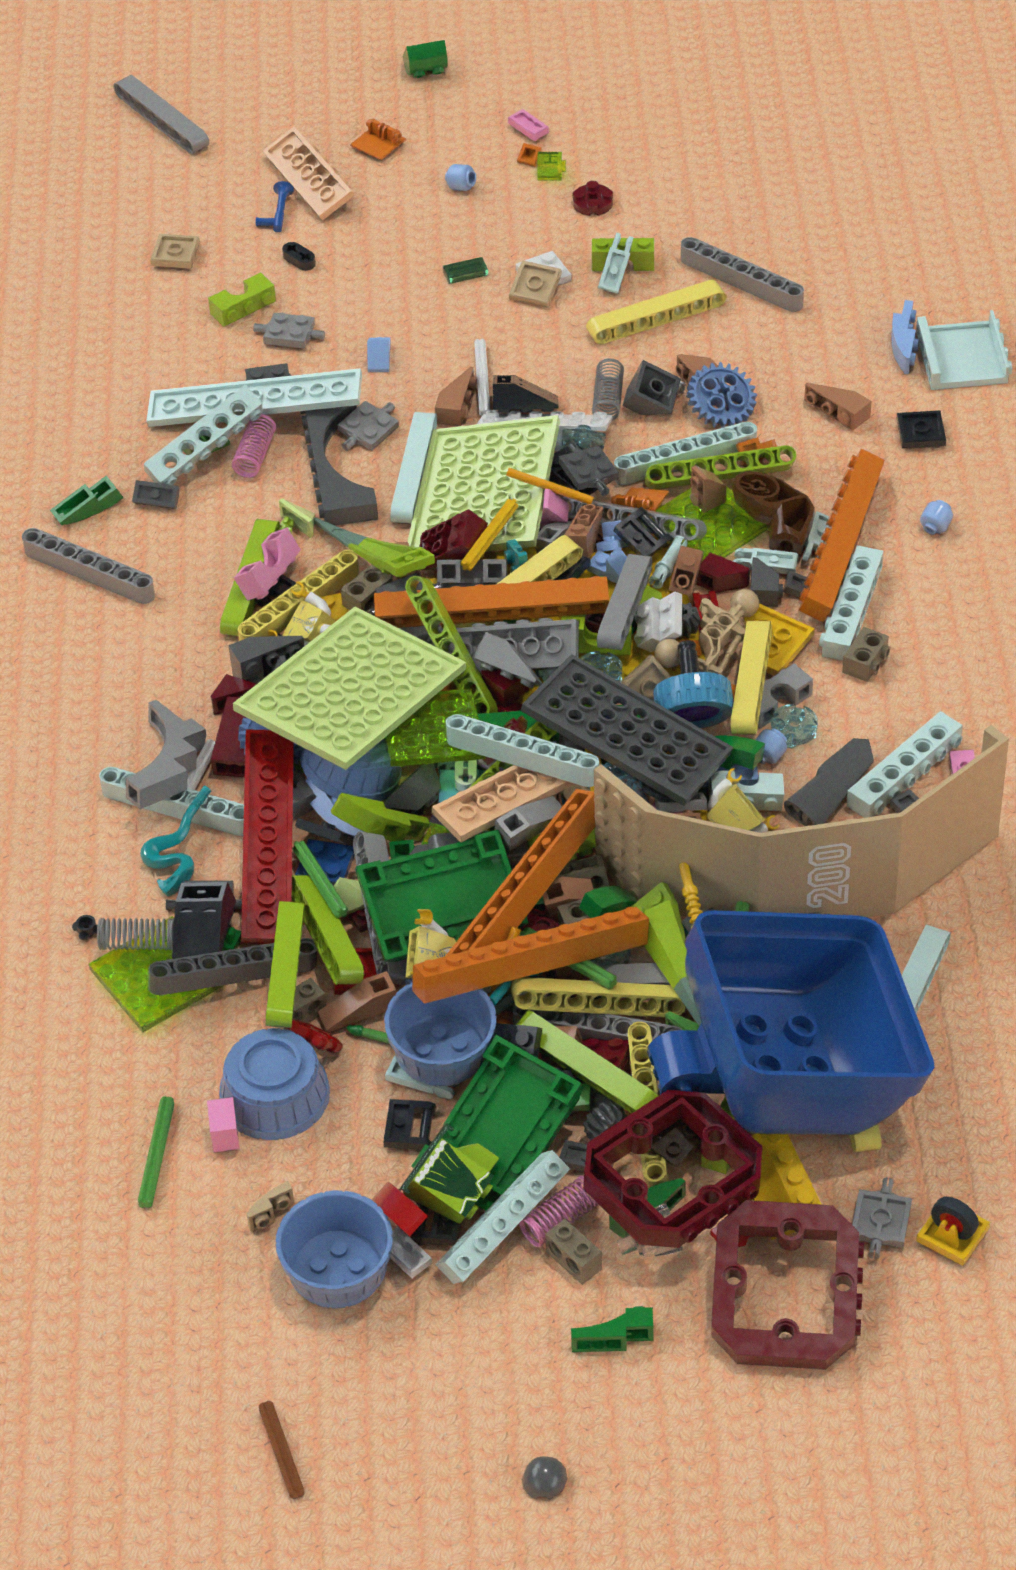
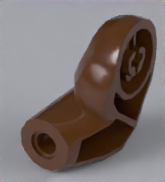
M746 471L738 474L732 485L735 502L754 520L768 525L770 550L794 552L798 554L799 558L811 531L815 515V507L809 497L794 489L783 480L765 473Z

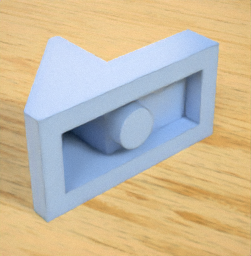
M390 337L369 338L367 340L368 372H389Z
M621 520L602 523L604 541L596 543L597 552L598 550L602 552L614 550L617 546L619 548L628 547L613 531L614 527Z
M618 546L610 555L598 550L590 560L591 565L587 568V571L598 576L607 577L608 580L617 583L627 556Z

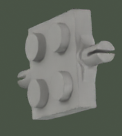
M273 313L268 324L254 323L253 327L254 332L265 333L263 342L269 345L305 348L307 342L312 338L322 340L325 338V331L313 330L315 317Z
M364 401L338 424V431L348 437L342 443V448L348 451L355 444L362 445L371 451L399 427V420L389 415L395 409L393 403L388 402L382 409H379Z
M888 1177L883 1178L881 1191L859 1189L852 1223L859 1232V1241L871 1243L868 1256L873 1258L875 1250V1259L880 1257L881 1245L904 1247L912 1205V1198L892 1193L894 1180L889 1178L887 1186Z

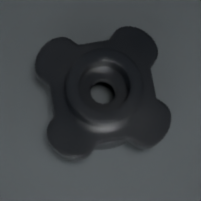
M82 915L73 923L72 929L78 932L79 939L87 940L89 937L97 934L98 925L93 916Z

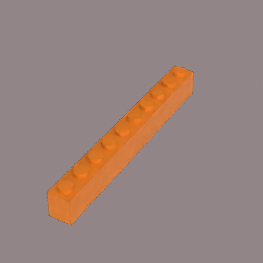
M862 448L857 456L852 455L847 467L850 469H847L842 479L845 484L842 483L837 492V496L840 498L835 500L831 509L834 513L830 514L826 522L829 528H825L821 536L823 543L819 544L815 552L818 558L815 557L810 566V570L813 572L808 574L804 582L807 588L802 590L798 599L801 601L798 611L821 622H824L833 608L885 461Z
M599 576L579 579H548L537 582L523 581L521 583L478 584L467 587L435 588L454 624L605 613L609 604L607 577ZM406 590L374 593L375 617L397 628L424 626ZM432 602L427 606L428 613H431L433 610Z
M576 789L446 956L448 954L468 951L471 948L491 945L494 942L506 941L511 927L518 928L596 827L594 792Z
M628 907L621 911L605 913L604 915L586 918L579 922L563 924L556 928L540 930L525 936H517L514 939L494 942L491 945L471 948L468 951L448 954L445 957L433 960H425L422 963L413 965L412 991L426 1004L646 945L648 943L649 918L637 907Z

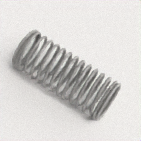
M607 358L598 363L592 407L593 414L596 411L600 412L599 410L604 412L615 411L614 413L607 414H615L612 416V421L618 418L620 414L624 366L618 360ZM605 362H615V363H617L618 365L613 364V363H606V364H603V363H605ZM606 365H614V366H617L618 368H615V367H604V368H602V367H603V366H606ZM606 368H613V369L618 370L620 373H618L617 371H614V370H604V371H602V370H603V369H606ZM607 371H612V372L617 373L618 375L613 374V373H605V374H602V373L607 372ZM600 403H601V404H604V405H614V406H612V407H605V406L600 405ZM597 405H599L600 407H603V408H608V409L615 408V409H613V410H603V409L599 408Z
M100 918L97 926L98 948L100 950H105L107 947L110 950L112 948L115 950L120 948L122 950L125 947L126 950L129 948L134 950L136 947L137 950L140 948L143 950L146 948L148 950L152 948L154 950L157 948L159 950L163 948L165 950H172L174 919L169 918L167 922V947L165 946L166 920H162L161 948L159 944L160 919L156 920V947L154 946L155 921L153 918L151 919V945L149 948L148 918L145 920L144 947L142 943L144 934L142 918L139 922V947L137 945V918L134 919V926L132 919L128 920V947L126 946V918L123 919L122 929L121 919L117 920V947H115V918L111 922V947L109 945L110 919ZM121 930H122V937H123V946H122V948H121V945H120V941H121ZM132 932H133V934H134V946H133V947H132V944H131V941H132Z

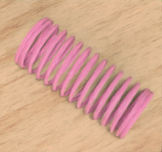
M261 414L260 417L268 419L271 423L264 419L257 420L267 422L272 429L262 422L250 420L233 458L232 468L243 477L250 478L258 474L275 432L276 424L267 415ZM255 423L263 424V425H265L266 427H268L271 432H269V430H267L265 427H262V426H260V425H252V424H255ZM253 427L263 428V429H265L268 433H266V432H264L263 430H260V429H255V428H253ZM240 458L243 459L245 462L255 464L256 466L247 465L240 460ZM237 459H238L243 465H245V466H247V467H252V468L257 467V468H256V469H247V468L241 466V465L239 464V462L237 461ZM237 464H238L241 468H243V469H245V470L255 471V472H252V473L245 472V471L241 470V469L237 466Z
M579 1176L573 1183L565 1186L564 1190L561 1189L559 1193L551 1196L541 1206H537L519 1223L521 1231L532 1245L541 1247L543 1243H546L543 1229L547 1233L550 1231L548 1226L552 1229L563 1218L570 1223H574V1219L578 1220L579 1216H583V1213H588V1210H592L593 1207L599 1205L583 1190L582 1185L584 1182L582 1181H584V1176ZM575 1186L578 1188L580 1194L575 1190ZM552 1203L556 1205L557 1210L552 1206ZM547 1206L551 1208L553 1214L548 1210ZM543 1209L547 1212L549 1218L543 1213ZM538 1213L542 1215L544 1221L539 1217ZM534 1216L538 1219L540 1225L534 1220ZM524 1221L527 1222L531 1232L539 1240L540 1243L535 1241L528 1233Z

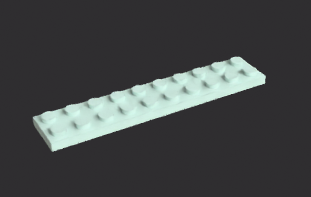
M361 368L154 390L150 393L146 421L148 427L197 422L245 384L262 402V414L264 415L360 405L362 372ZM237 409L233 413L235 415H242L244 411Z

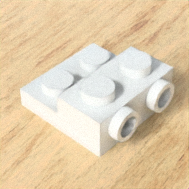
M675 591L661 600L652 597L638 606L637 614L635 615L637 634L634 636L637 647L653 652L657 644L662 640L676 639L682 635V594Z

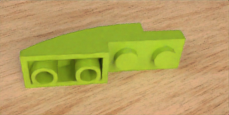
M345 793L339 795L330 810L331 814L351 826L367 833L383 835L389 841H403L404 838L420 841L430 825L427 817L386 809L384 802Z

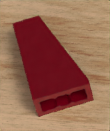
M227 696L210 759L213 775L245 778L244 749L240 748L238 736L239 725L242 724V719L247 717L233 711V703L240 697Z

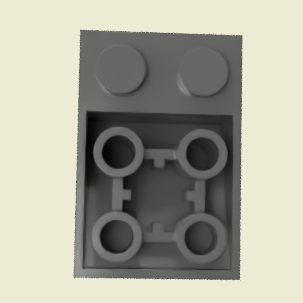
M303 636L248 637L228 645L232 674L234 677L257 685L273 672L280 656L285 655L287 661L305 646Z

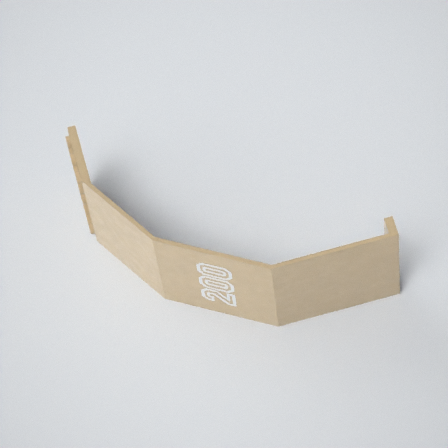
M992 725L984 729L982 753L900 813L763 833L656 810L601 764L594 769L596 855H602L606 874L613 880L614 884L626 889L637 900H640L659 883L664 882L668 884L678 903L680 916L687 917L690 912L686 910L688 904L685 903V899L687 898H684L682 894L684 886L679 864L683 862L689 865L693 884L698 889L697 896L700 898L698 903L701 904L699 910L702 911L712 907L717 911H735L736 903L742 901L749 903V912L803 914L819 912L821 914L857 915L863 917L893 914L998 837L1009 738Z

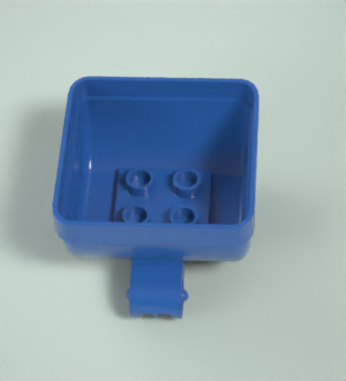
M717 910L705 911L699 914L685 940L687 949L685 972L701 1024L697 1031L677 1030L663 1033L653 1039L647 1049L649 1060L654 1066V1076L659 1081L658 1089L660 1095L667 1090L725 1094L735 1120L743 1129L752 1134H859L887 1119L903 1106L910 1097L920 1093L935 1068L934 1059L885 931L874 920L857 915Z

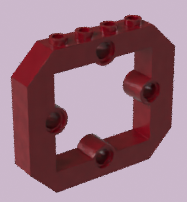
M667 1090L587 1143L583 1190L639 1245L679 1248L686 1242H692L705 1229L714 1227L718 1220L731 1214L744 1201L756 1198L760 1187L762 1145L706 1093ZM681 1119L702 1139L701 1154L704 1158L710 1161L723 1159L735 1171L715 1185L703 1186L699 1190L697 1197L664 1218L647 1201L648 1186L645 1181L639 1178L625 1180L611 1165L630 1152L634 1154L647 1153L652 1147L653 1137Z
M744 1201L717 1224L711 1323L712 1338L737 1364L826 1370L854 1346L855 1336H861V1319H856V1310L862 1309V1293H857V1284L863 1283V1268L858 1267V1258L863 1259L864 1242H859L858 1230L833 1205ZM794 1230L797 1232V1235L789 1237L784 1232ZM739 1235L776 1237L780 1247L788 1251L800 1248L804 1239L836 1241L835 1273L831 1276L829 1284V1295L834 1302L833 1334L800 1332L797 1323L788 1318L778 1320L773 1325L772 1330L734 1328L735 1298L743 1296L747 1289V1272L744 1267L737 1264ZM735 1277L738 1278L740 1282L738 1284L732 1285L729 1284L727 1280L729 1278ZM839 1284H845L849 1286L850 1289L847 1291H840L836 1287ZM787 1332L793 1337L789 1340H783L779 1335Z

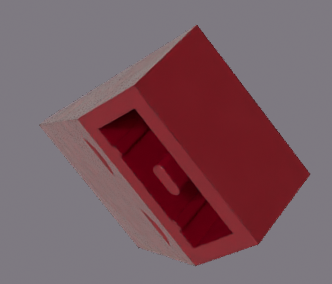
M467 509L439 523L437 526L425 530L420 536L419 547L434 554L435 563L426 566L422 570L437 569V560H463L486 529L488 523L470 509Z

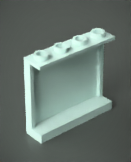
M990 310L989 321L928 326L926 316L917 317L916 335L917 339H919V347L931 390L1008 383L1009 374H1012V363L1007 360L1008 349L1003 346L1004 335L999 332L1000 322L998 318H995L993 310Z

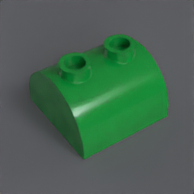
M445 40L406 46L403 61L407 74H413L414 78H421L428 71H432L433 75L444 73V69L448 66Z

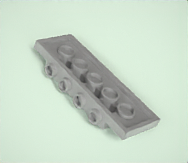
M541 618L539 622L531 623L529 620H518L516 624L495 622L492 626H486L482 623L472 624V627L456 628L480 674L481 670L485 669L480 667L481 663L474 657L485 632L512 644L533 671L557 669L571 654L578 657L579 621L576 619L553 621L550 618ZM453 642L448 647V651L450 654H452L455 649Z

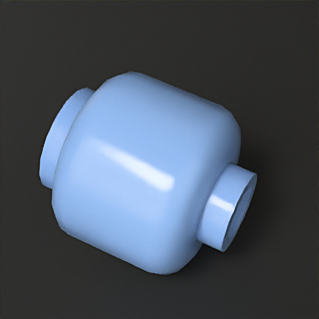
M453 164L446 172L445 180L452 190L468 191L476 183V173L470 165Z
M941 500L928 503L920 517L923 529L932 535L944 533L953 519L951 506Z
M765 729L755 739L765 743L763 759L760 761L762 764L766 762L770 764L776 763L787 750V739L777 729Z

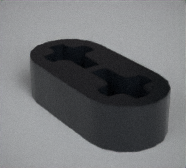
M288 242L283 245V258L287 262L305 271L315 267V254L296 242Z

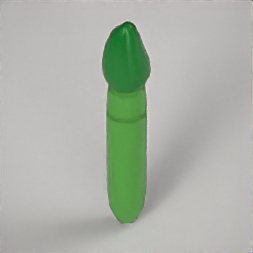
M362 1025L347 1026L348 1032L354 1036H363L390 1044L386 1032L364 1028Z

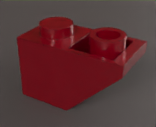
M710 552L701 562L696 585L716 593L744 588L749 585L750 568Z

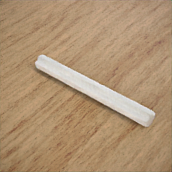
M476 339L474 347L479 415L483 416L487 411H490L486 341L484 339Z

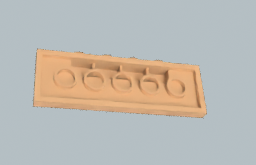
M292 127L264 149L263 153L323 221L350 200L354 194L346 185L348 182L341 173L336 174L338 171L331 162L327 164L328 160L322 152L317 153L319 150L312 141L308 143L299 131Z
M513 765L432 806V814L462 843L495 826V821L514 808L551 797L574 785V783Z

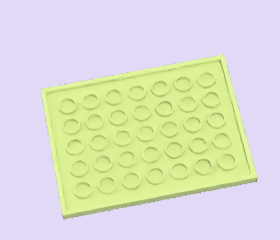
M559 416L433 429L407 541L409 546L419 547L420 536L425 530H429L467 509L477 514L489 525L507 499H516V503L519 505L517 510L486 552L507 550L506 541L513 539L522 548L536 547L543 513L545 489L506 476L508 468H512L549 481L560 426Z
M353 607L233 703V711L347 770L466 670V662L357 607Z

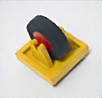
M944 1196L934 1204L931 1216L917 1234L916 1241L964 1266L990 1229L991 1222L976 1215L964 1202L953 1197Z

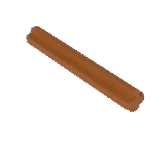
M272 1401L263 1402L259 1405V1412L288 1493L292 1499L302 1497L305 1493L274 1404Z

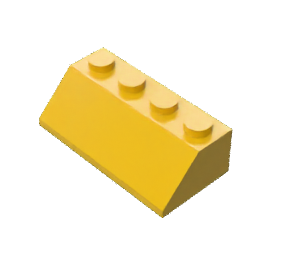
M755 1134L753 1138L762 1145V1163L759 1193L753 1201L822 1205L789 1135ZM794 1230L784 1232L785 1235L796 1233Z

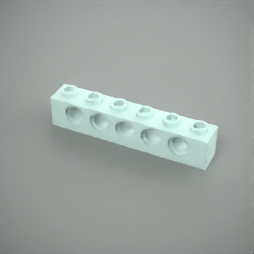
M245 384L144 463V471L155 483L173 485L177 481V477L182 473H189L194 468V464L199 460L207 459L213 449L222 447L231 435L240 433L245 428V424L250 420H257L263 411L262 402ZM237 409L244 411L242 415H235L233 412ZM223 422L227 424V427L221 429L216 425ZM201 436H209L210 440L203 442L199 438ZM185 449H191L194 451L190 455H185L182 453ZM168 462L177 464L174 468H167L165 466Z
M857 545L854 554H851L848 563L849 569L845 571L842 580L843 585H840L836 596L838 600L834 602L831 610L832 616L827 617L826 633H822L820 636L819 646L822 647V657L843 661V656L859 634L883 567V550Z
M942 711L938 712L848 790L847 807L864 818L881 814L891 802V799L900 795L906 788H911L921 775L927 774L936 762L942 761L951 749L957 748L963 739V725Z
M553 1150L541 1153L435 1265L453 1284L464 1282L561 1180L570 1168Z

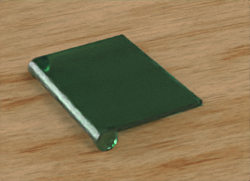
M448 1123L442 1125L398 1188L399 1191L402 1190L409 1195L411 1191L407 1188L446 1131L453 1132L454 1128Z

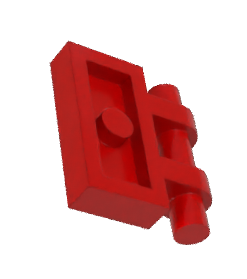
M292 1019V1027L287 1028L312 1043L317 1049L335 1053L343 1047L339 1039L313 1024Z

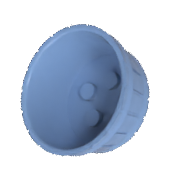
M398 728L394 729L347 770L305 748L301 751L300 763L307 778L321 791L338 799L341 793L383 801L399 786L402 772L401 759L404 748L402 735Z
M413 982L401 988L396 993V996H393L390 1000L384 1017L387 1038L395 1051L396 1059L401 1068L413 1079L432 1086L455 1085L472 1077L485 1059L482 1056L492 1042L495 1033L496 1011L487 993L482 989L424 1004L412 991Z
M269 1028L268 1030L262 1029L244 1036L231 1048L223 1066L219 1099L233 1097L237 1130L257 1139L278 1140L280 1138H290L306 1131L321 1118L329 1103L330 1085L326 1072L310 1043L292 1031Z
M325 1191V1193L321 1192L307 1197L305 1200L294 1205L290 1212H287L277 1230L276 1252L282 1268L301 1296L321 1307L346 1308V1306L356 1305L370 1297L382 1283L392 1252V1227L387 1215L371 1199L349 1191Z

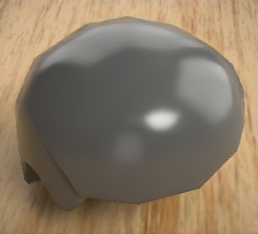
M540 1456L534 1458L526 1466L521 1479L523 1489L534 1499L539 1496L551 1499L562 1492L567 1482L566 1468L558 1459L553 1457Z

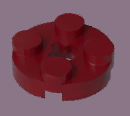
M588 181L586 185L577 188L572 194L574 209L583 215L590 216V213L596 212L597 215L607 213L613 206V191L604 185L598 184L597 181Z

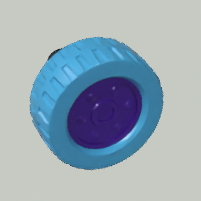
M691 640L680 642L677 648L679 650L681 674L667 678L655 686L653 691L654 702L699 728L710 727L727 720L732 715L733 693L730 681L721 674L699 672L698 656L695 650L696 643Z

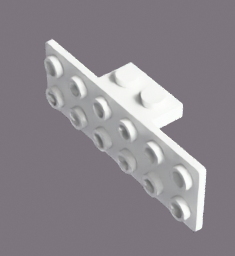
M490 410L483 414L477 424L558 415L560 426L555 451H559L564 448V430L606 431L612 421V415H607L605 412H596L593 415H585V412H573L572 415H567L561 411H554L550 414H542L541 411H532L529 414L511 411L508 414L499 413L497 410Z

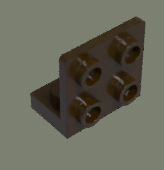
M680 1119L653 1137L651 1150L676 1168L696 1147L701 1150L702 1139Z

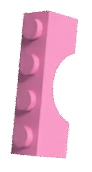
M288 527L269 534L261 544L264 553V563L260 560L246 565L234 577L247 601L254 598L259 600L269 594L268 590L277 584L279 576L283 575L287 571L288 565L296 560L295 557L301 549Z

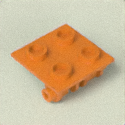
M373 118L368 119L366 122L368 130L352 142L350 146L382 160L406 141V138L402 137L398 129H394L385 123L380 124L379 121Z
M631 487L625 495L616 494L612 496L611 503L634 508L643 507L645 510L656 511L669 494V491Z

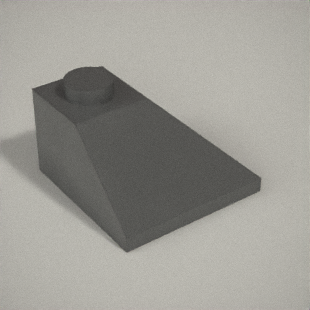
M643 360L627 388L622 406L640 415L670 414L681 378Z
M430 758L427 759L406 778L384 801L385 807L418 811L424 805L428 808L438 799L435 794L441 789L433 761Z

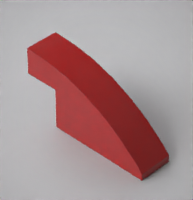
M387 1182L371 1199L409 1237L428 1217L427 1214L390 1182Z

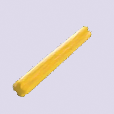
M507 499L463 558L460 564L463 566L462 569L464 571H471L515 513L519 506L516 503V499Z

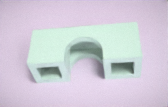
M716 770L710 777L708 785L709 799L712 790L726 778L728 771ZM733 771L730 775L733 779H736L735 771ZM759 772L755 785L745 786L739 782L737 783V786L757 810L782 811L785 795L783 774Z

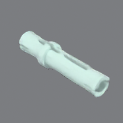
M676 536L662 560L655 565V571L649 578L650 585L656 580L652 586L653 588H661L666 578L673 573V567L677 561L680 546L686 547L688 544L687 540H684L681 545L684 537Z

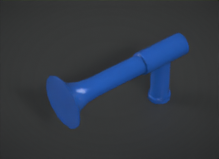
M279 181L273 186L274 192L278 194L275 218L256 217V227L273 226L275 232L282 231L286 198L294 192L293 185L286 181Z

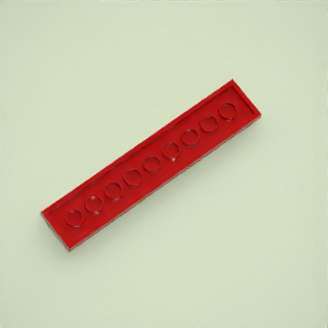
M246 729L241 943H274L279 901L292 902L294 742L271 730Z

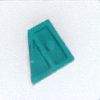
M515 539L506 541L507 551H504V558L507 559V564L511 565V573L528 561L527 552L522 550L521 545Z

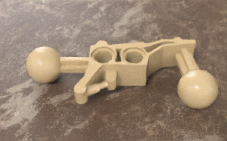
M740 589L736 591L730 600L731 609L728 612L715 606L707 598L701 600L699 607L702 616L700 627L703 630L700 633L698 642L705 660L698 658L699 672L722 674L728 659L732 657L738 644L744 639L745 629L738 623L739 619L754 615L759 608L758 596L752 590ZM675 639L662 640L655 648V659L664 668H673L679 665V650L677 648L679 642ZM730 639H733L723 661L717 667L716 663L720 650Z

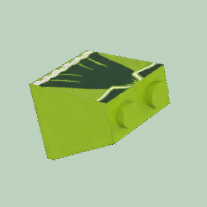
M441 1139L429 1153L403 1191V1194L409 1199L460 1224L465 1218L469 1220L478 1209V1206L475 1205L478 1198L482 1197L484 1199L493 1187L489 1182L494 1175Z

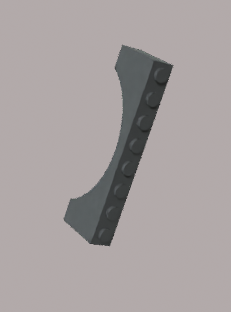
M357 405L300 411L301 414H305V416H302L303 429L308 428L304 433L306 444L310 443V445H307L308 457L313 458V460H310L311 473H316V475H312L314 488H319V490H315L316 501L321 503V505H318L319 517L324 518L325 522L335 526L378 520L374 488L365 487L344 478L330 465L325 456L326 447L333 434L338 430V424L357 408Z

